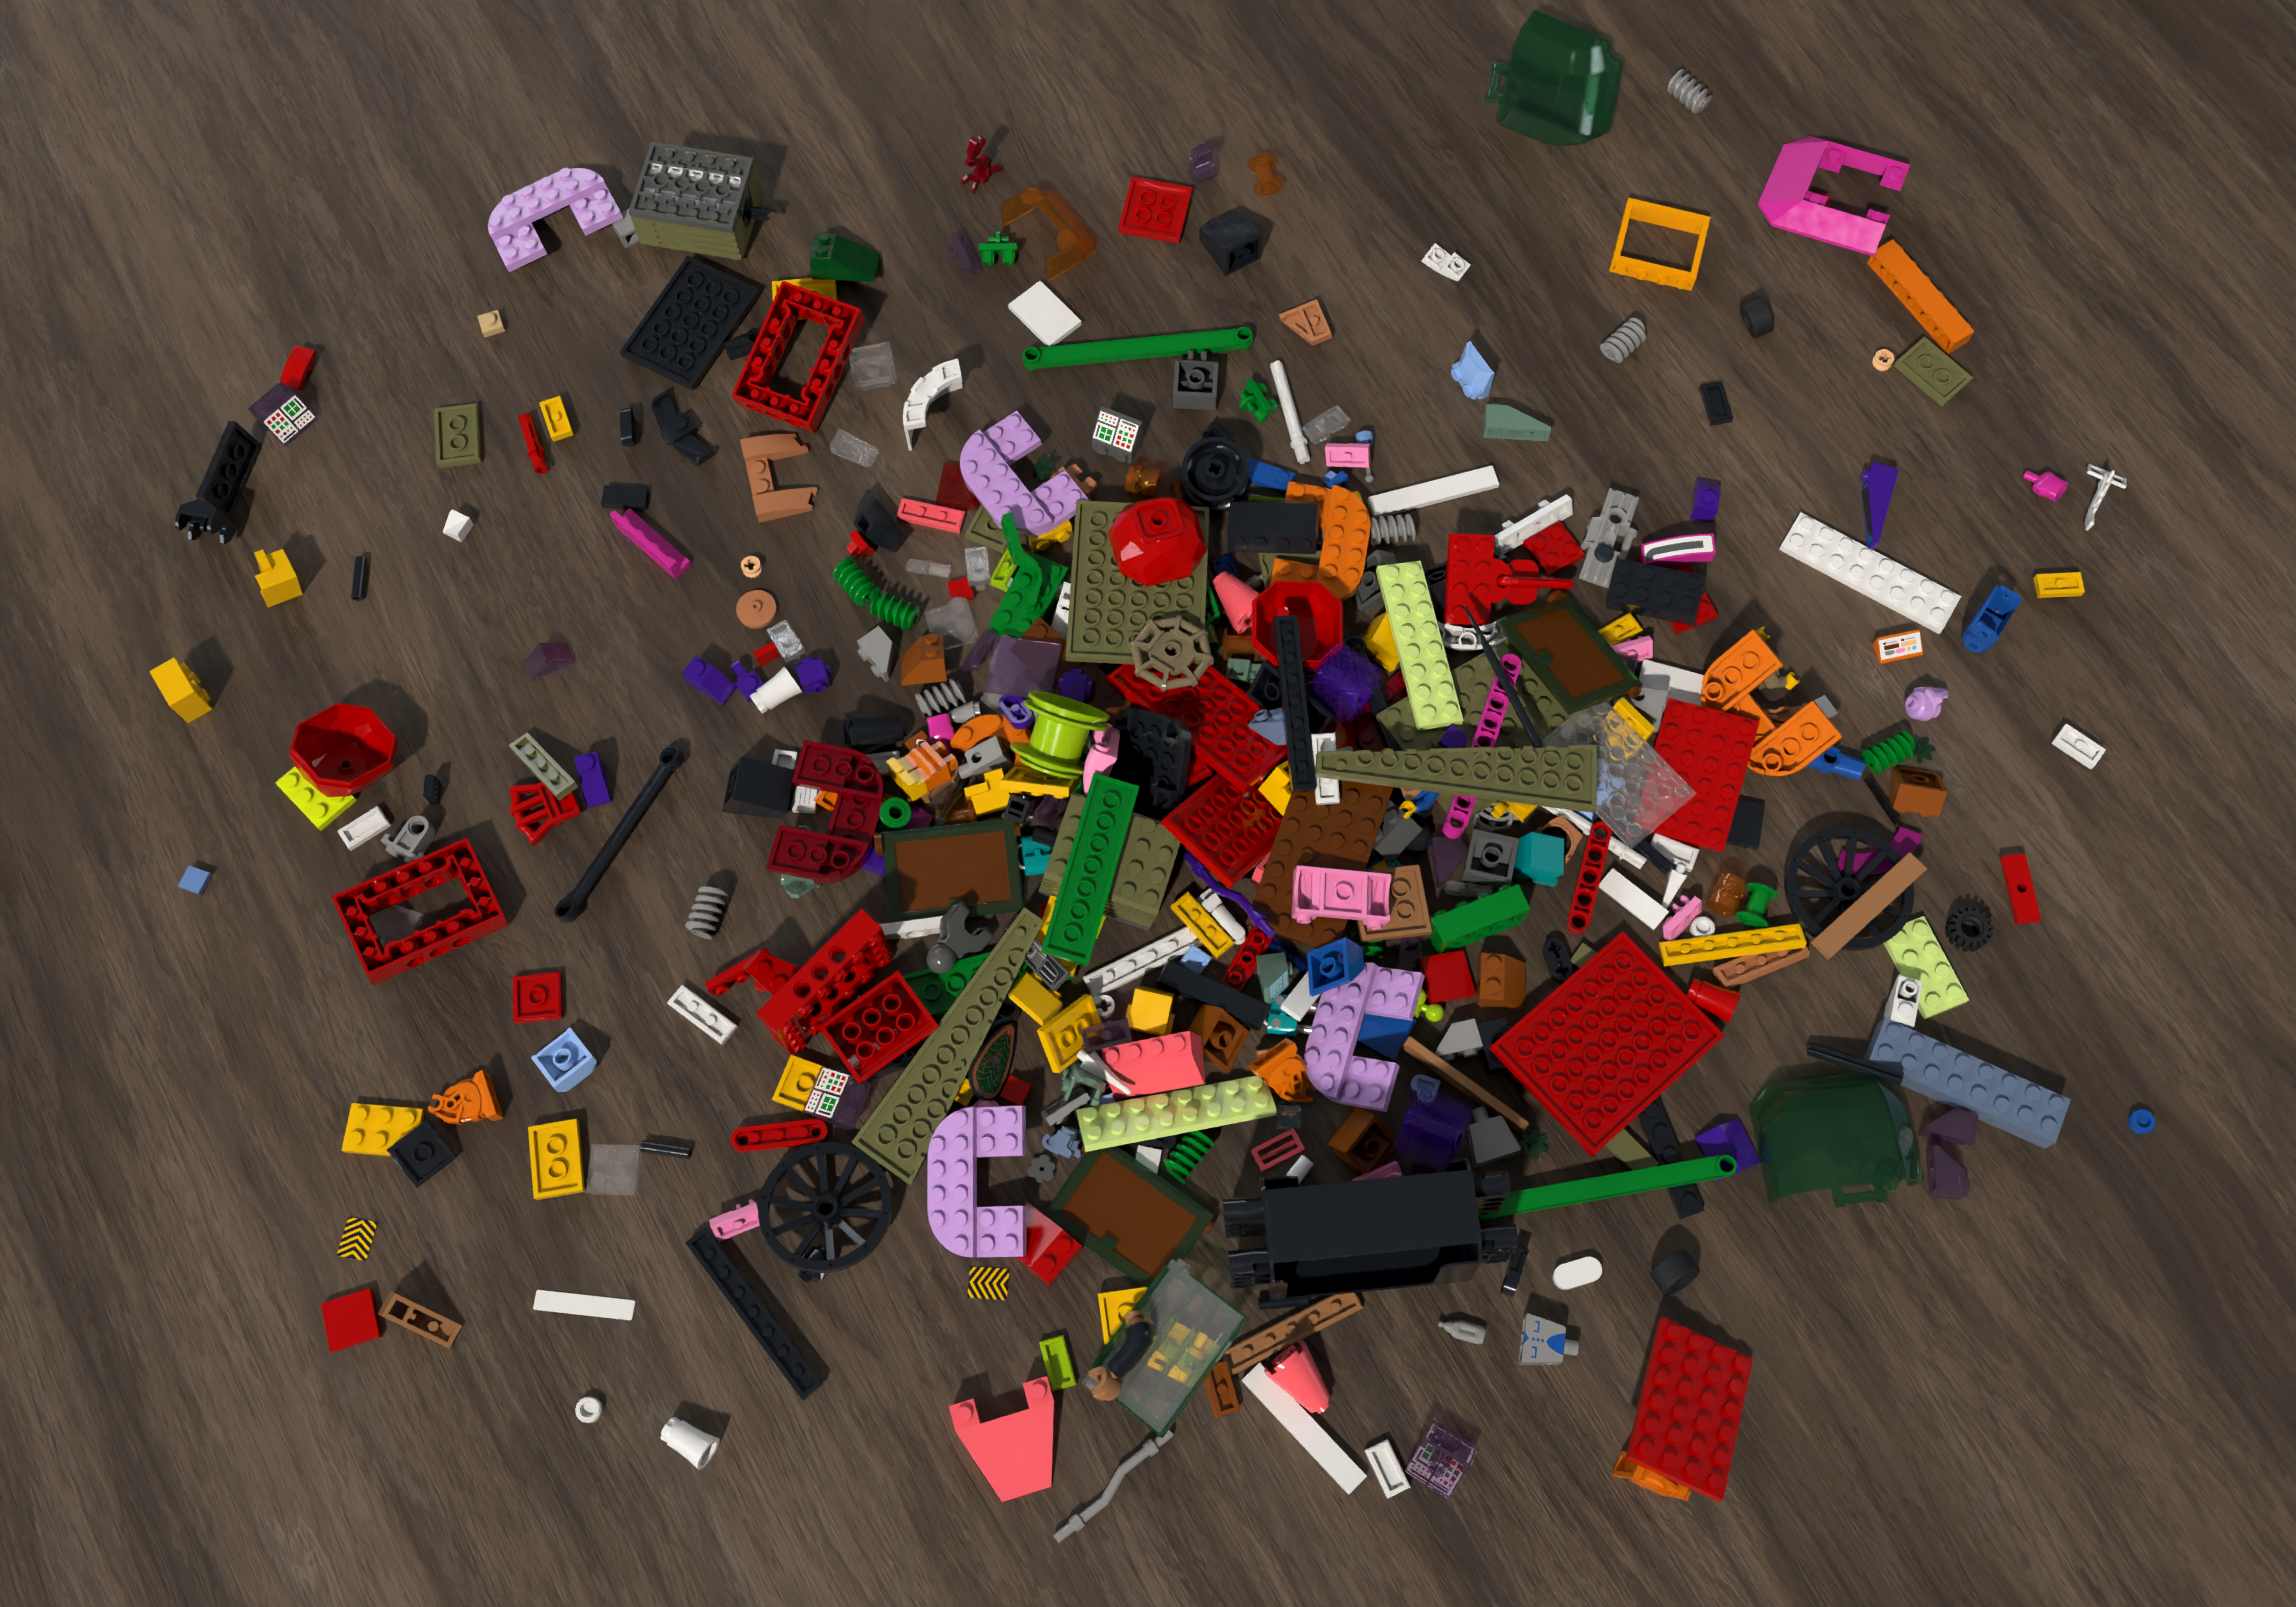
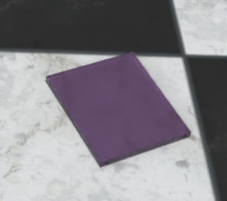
M996 636L984 692L1029 698V691L1052 693L1062 645Z

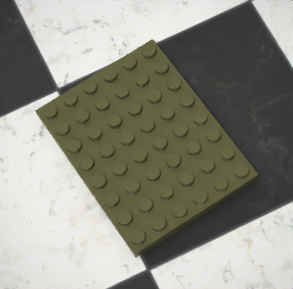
M1076 500L1066 661L1134 664L1129 643L1137 637L1149 619L1154 621L1182 615V618L1202 630L1205 629L1210 507L1191 506L1198 516L1206 545V553L1192 575L1188 578L1147 587L1119 572L1107 535L1122 509L1133 503ZM1174 627L1161 628L1159 630H1164L1165 633L1170 632V629H1174ZM1182 628L1179 629L1180 631H1182L1183 633L1187 634L1188 636H1192V634H1190L1189 632L1185 631L1184 629H1182ZM1150 633L1144 643H1149L1155 635ZM1194 643L1195 651L1202 653L1200 643ZM1168 649L1166 650L1167 655H1176V649H1172L1171 651ZM1141 651L1144 664L1149 661L1148 652ZM1194 661L1190 667L1197 668L1201 662Z
M1509 638L1492 647L1499 662L1506 654H1514L1521 660V668L1514 690L1544 745L1542 748L1546 746L1592 745L1603 738V732L1584 708L1572 712L1567 711ZM1485 653L1478 655L1451 671L1464 720L1462 725H1455V727L1466 736L1467 741L1464 748H1470L1495 675ZM1409 697L1383 710L1375 717L1399 751H1406L1407 749L1429 751V749L1442 748L1438 743L1450 727L1417 731ZM1509 701L1494 748L1510 747L1512 749L1533 746ZM1492 704L1493 707L1499 709L1497 705ZM1485 723L1487 727L1493 728L1492 725ZM1478 743L1481 747H1486L1485 744ZM1439 793L1436 800L1447 814L1453 795ZM1476 798L1470 818L1498 802V800ZM1458 802L1460 806L1467 807L1463 802Z

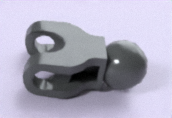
M964 902L954 904L940 920V938L936 942L937 945L932 947L926 956L928 967L935 973H948L954 968L956 958H962L965 953L981 951L993 936L992 931L988 927L978 928L972 934L967 932L964 921L970 911Z

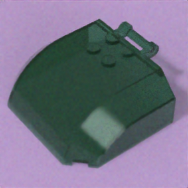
M1534 10L1519 31L1510 52L1508 64L1504 65L1499 62L1492 64V76L1489 90L1485 94V101L1499 104L1496 122L1504 128L1551 145L1571 146L1586 143L1609 133L1611 130L1623 63L1619 57H1614L1610 51L1612 46L1607 39ZM1503 75L1505 76L1502 92L1499 93L1497 92L1499 77Z
M1858 1071L1771 1080L1765 1084L1763 1090L1749 1107L1769 1203H1775L1782 1197L1803 1192L1831 1189L1836 1208L1845 1207L1846 1204L1869 1201L1882 1203L1888 1200L1887 1191L1883 1183L1906 1180L1908 1187H1913L1924 1181L1911 1125L1905 1108L1899 1097L1872 1075ZM1872 1184L1874 1191L1844 1194L1841 1188Z

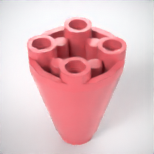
M1222 572L1213 581L1214 589L1232 627L1238 634H1241L1251 627L1252 601L1260 593L1233 575Z

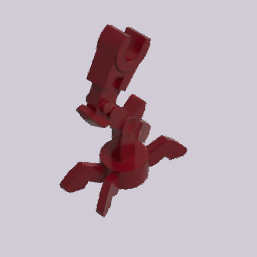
M981 135L978 136V139L975 137L970 139L966 152L968 154L967 160L964 161V164L973 168L976 166L973 170V175H965L960 181L962 184L974 181L972 186L973 194L980 183L988 182L991 174L1003 170L998 165L988 168L992 159L982 153L980 158H977L986 144V140Z

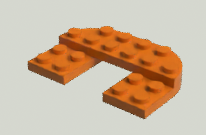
M1289 481L1285 502L1319 503V530L1325 531L1319 566L1275 558L1270 585L1275 581L1320 582L1340 602L1350 599L1359 588L1365 566L1371 527L1367 508L1354 493L1343 487L1333 485L1332 489Z
M1753 629L1708 668L1702 680L1701 706L1760 722L1748 762V768L1759 774L1770 776L1794 774L1808 767L1811 762L1844 736L1815 701H1811L1779 728L1774 724L1750 695V692L1778 671L1784 664L1758 632Z

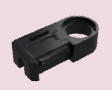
M1519 1245L1514 1249L1500 1293L1513 1298L1529 1249Z

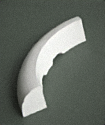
M1506 617L1491 624L1479 626L1491 647L1508 639L1498 626L1499 622L1507 620ZM1437 621L1444 648L1470 651L1483 649L1474 628H1463Z

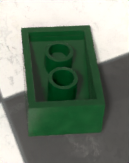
M815 233L809 257L811 277L818 280L875 282L880 254L837 234Z

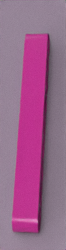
M1506 654L1501 659L1500 664L1514 688L1521 668V660L1514 654ZM1496 674L1491 683L1470 748L1481 747L1478 743L1494 748L1509 704V699L1504 689L1498 686L1501 684ZM1492 704L1497 705L1499 709L1493 707ZM1485 723L1492 725L1493 728L1487 727ZM1453 795L1442 828L1443 833L1448 838H1459L1464 832L1476 801L1475 797ZM1458 802H1463L1467 807L1460 806ZM1451 822L1458 823L1460 827H1454Z

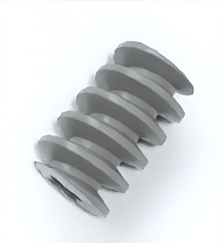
M1680 69L1669 81L1667 91L1669 94H1673L1675 99H1679L1681 104H1685L1687 109H1691L1693 114H1698L1708 105L1713 95L1707 97L1708 89H1704L1701 92L1702 84H1698L1695 87L1696 79H1692L1689 82L1690 74H1686L1683 77L1684 69Z
M1630 318L1628 322L1624 323L1622 327L1617 329L1611 337L1600 345L1604 356L1616 363H1621L1623 358H1627L1629 353H1632L1635 348L1646 341L1643 323L1637 318Z
M1406 514L1404 519L1401 515H1397L1395 520L1393 516H1388L1387 520L1381 516L1378 522L1374 517L1370 518V546H1372L1373 539H1376L1378 545H1381L1382 538L1389 544L1391 537H1393L1395 543H1398L1400 536H1402L1404 542H1407L1408 536H1411L1412 541H1415V525L1410 514Z
M952 678L949 679V687L944 682L940 683V690L933 686L932 694L926 689L924 690V697L919 693L915 694L917 704L924 719L926 713L933 717V710H936L938 714H942V706L949 711L950 703L958 707V699L964 704L966 703L964 692L958 680L956 683Z
M703 886L698 890L700 895L695 897V901L698 904H693L692 910L694 912L688 916L691 921H687L685 927L699 937L712 939L713 937L707 932L716 930L711 925V922H719L714 913H722V910L717 905H725L726 902L720 899V897H727L728 894L714 887Z

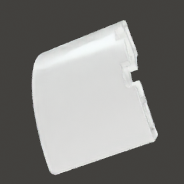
M958 359L933 367V371L923 378L920 377L911 388V393L907 402L905 401L903 409V425L909 451H912L913 430L926 427V414L929 405L939 397L963 388Z

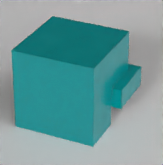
M1530 832L1519 838L1512 877L1527 881L1533 878L1532 883L1551 887L1558 885V877L1564 874V839Z

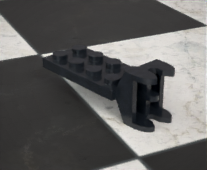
M228 421L196 494L198 499L180 505L177 512L175 528L177 531H181L186 528L189 522V540H196L202 531H208L212 535L220 532V543L227 544L232 540L238 528L230 518L262 444L236 421Z

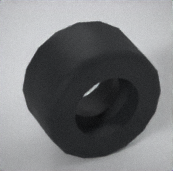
M1756 296L1740 304L1741 318L1752 338H1759L1774 330L1775 326L1771 311L1761 296Z
M1679 1250L1657 1264L1650 1276L1665 1296H1669L1689 1285L1698 1276L1700 1268L1686 1250Z

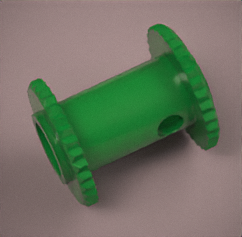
M897 797L889 798L880 806L878 829L880 832H888L900 828L903 832L905 825L909 823L911 818V807L903 799Z
M1756 882L1748 883L1746 889L1751 892V896L1744 912H1737L1735 916L1740 922L1748 926L1760 929L1766 928L1768 922L1763 919L1768 901L1769 899H1777L1779 895L1776 890L1767 885Z

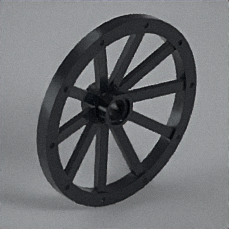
M1837 827L1818 832L1799 846L1787 865L1784 889L1790 911L1799 925L1813 938H1816L1824 931L1818 924L1837 905L1840 906V915H1842L1849 906L1862 896L1860 894L1866 893L1874 885L1860 886L1859 883L1882 860L1886 858L1894 867L1903 858L1885 840L1861 829ZM1849 839L1843 878L1826 841ZM1858 841L1871 846L1879 854L1853 879L1851 877ZM1816 845H1818L1834 881L1802 861L1805 854ZM1798 868L1831 890L1797 891L1796 877ZM1913 883L1902 892L1900 909L1888 905L1882 910L1884 913L1897 917L1887 930L1881 933L1874 923L1870 921L1865 927L1873 937L1851 939L1841 950L1862 951L1872 949L1886 943L1900 932L1912 912L1914 904ZM1841 888L1846 889L1850 896L1843 894ZM1831 898L1832 901L1812 920L1805 912L1799 899Z
M837 1142L808 1145L786 1156L767 1177L761 1190L758 1204L760 1228L771 1250L788 1265L812 1273L841 1271L865 1259L884 1238L892 1217L893 1200L891 1188L882 1168L864 1151L854 1146ZM824 1155L848 1157L849 1160L830 1196ZM812 1157L817 1158L821 1188L820 1197L793 1169L797 1164ZM856 1162L866 1167L875 1177L838 1200ZM787 1174L814 1204L773 1196V1193L780 1180ZM875 1187H880L882 1197L881 1210L843 1208ZM770 1204L810 1212L811 1214L772 1228L770 1223ZM827 1207L833 1208L830 1214H821L823 1209ZM841 1217L876 1218L879 1220L874 1231L865 1241ZM815 1222L794 1253L787 1250L776 1238L778 1235ZM834 1225L839 1227L859 1246L851 1253L836 1259L833 1236ZM825 1226L827 1260L803 1258L802 1255L821 1228Z

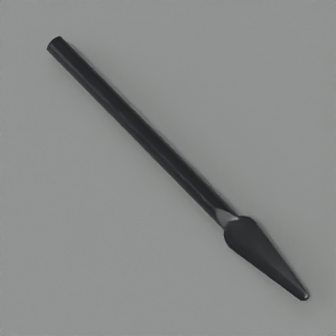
M1465 605L1464 609L1478 636L1484 653L1534 748H1542L1544 745L1495 652Z

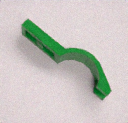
M1012 513L1003 514L1001 527L1012 563L1027 569L1034 577L1036 586L1033 591L1027 594V601H1025L1027 613L1032 614L1042 584V571L1037 561L1023 553Z

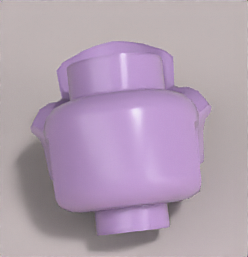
M1931 686L1915 688L1905 702L1907 715L1919 721H1928L1931 718H1936L1941 712L1943 699H1948V690Z

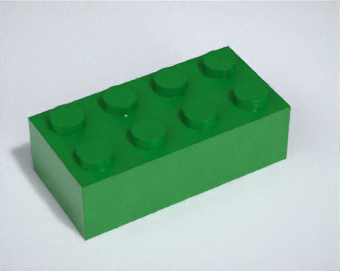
M1028 551L1027 555L1037 561L1042 571V584L1034 612L1028 614L1025 606L1027 594L1033 591L1036 586L1034 577L1027 569L1020 566L989 624L991 636L1001 640L1004 634L1018 641L1038 617L1047 623L1059 601L1064 582L1068 583L1070 580L1069 568Z
M1510 884L1499 888L1497 893L1492 895L1485 893L1478 896L1474 902L1468 904L1467 901L1457 904L1454 907L1455 909L1451 911L1441 910L1435 913L1430 921L1432 932L1428 936L1436 954L1452 952L1523 924L1530 911V907L1519 884L1512 887Z

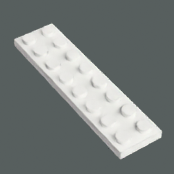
M1801 512L1779 548L1780 551L1938 634L1944 629L1961 598L1960 595Z

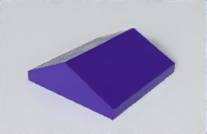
M1738 1118L1721 1124L1694 1138L1704 1158L1718 1155L1732 1156L1737 1163V1169L1733 1175L1761 1163ZM1721 1160L1719 1163L1720 1168L1724 1172H1729V1163ZM1726 1178L1717 1179L1716 1181H1717V1182H1720V1181H1722V1180H1724V1179H1726Z

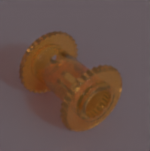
M1258 154L1248 163L1249 170L1257 175L1258 182L1254 185V192L1259 196L1274 195L1282 187L1281 179L1275 178L1272 168L1276 165V158L1272 154Z
M1227 628L1224 629V635H1222L1224 660L1227 659V653L1254 654V660H1258V654L1251 645L1250 635H1227Z
M967 800L968 807L952 810L943 826L937 824L938 831L970 825L976 827L977 820L971 801ZM936 806V808H935V809H936V814H935V818H936V819H937L938 815L940 814L939 806Z

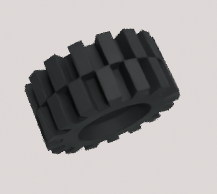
M1972 906L1962 907L1947 920L1948 924L1945 926V930H1948L1945 933L1946 937L1951 936L1952 938L1949 940L1950 944L1955 942L1957 944L1955 946L1956 949L1963 947L1962 951L1967 952L1970 949L1973 952L1988 943L1994 932H1991V930L1994 929V925H1989L1992 919L1984 917L1987 914L1985 911L1979 913L1980 908L1976 907L1972 910ZM1969 921L1973 923L1978 930L1975 937L1965 935L1961 929L1962 922Z

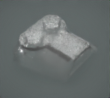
M889 341L852 349L849 360L856 389L868 391L888 387L898 380Z
M954 597L948 604L924 612L930 633L943 634L945 650L979 641L967 598Z

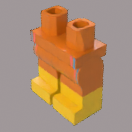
M924 741L920 744L921 747L912 749L906 756L898 760L893 757L886 761L890 777L912 801L925 795L943 782L946 783L951 780L950 772L959 767L957 759L953 754H949L943 759L941 758L947 755V750L941 741L931 746Z

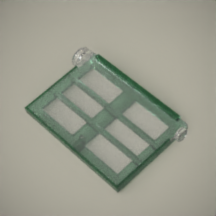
M1180 1258L1177 1261L1172 1259L1167 1266L1162 1268L1132 1309V1311H1142L1143 1319L1145 1322L1150 1323L1152 1327L1153 1340L1149 1351L1143 1359L1120 1379L1122 1381L1121 1392L1115 1398L1118 1403L1161 1438L1166 1435L1250 1319L1190 1273L1188 1270L1191 1266ZM1124 1320L1091 1365L1092 1369L1096 1367L1108 1369L1107 1364L1124 1344L1125 1330L1128 1324L1126 1320ZM1089 1373L1082 1381V1384L1091 1391L1093 1387L1100 1383L1091 1378Z

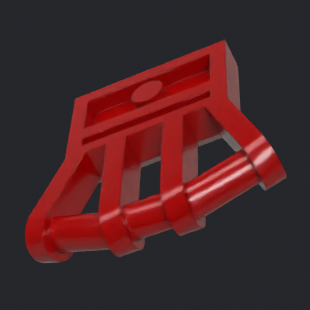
M542 782L509 787V794L511 795L510 814L515 817L517 830H521L529 838L528 841L533 846L540 843L543 836L554 826L562 825L561 823L582 814L573 791L559 801ZM540 793V795L521 802V795ZM544 803V809L524 817V811ZM549 817L536 831L530 827V824Z

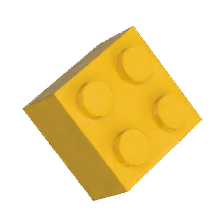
M173 657L149 671L168 705L187 723L212 710L208 702L211 700L210 696L204 688L201 689L199 677L194 671L191 672L185 662L181 664Z

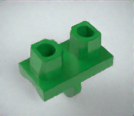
M996 230V237H988V243H979V252L982 255L984 265H995V255H1003V265H1014L1015 257L1018 255L1017 243H1009V236H1001V231Z
M1253 379L1247 380L1245 389L1240 393L1242 401L1239 407L1242 411L1249 410L1251 414H1254L1259 423H1263L1268 415L1275 412L1278 405L1274 399H1265L1267 388L1264 383L1256 384Z

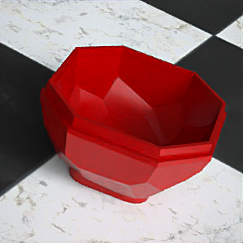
M1158 497L1125 506L1107 533L1119 572L1147 587L1190 577L1206 553V545L1198 516L1195 510L1182 499Z
M1275 581L1252 601L1251 645L1257 654L1264 660H1268L1278 669L1273 618L1274 616L1297 615L1303 672L1318 670L1322 663L1325 664V655L1328 661V657L1330 660L1332 654L1334 656L1335 652H1339L1343 648V604L1320 582Z
M336 703L298 723L289 754L301 776L326 797L350 796L372 786L392 770L399 741L370 707Z

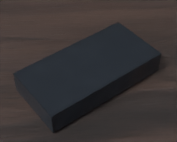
M1722 382L1701 385L1699 390L1710 426L1731 423L1733 417Z
M604 485L601 506L602 508L628 510L630 508L631 510L646 511L649 490L643 487Z

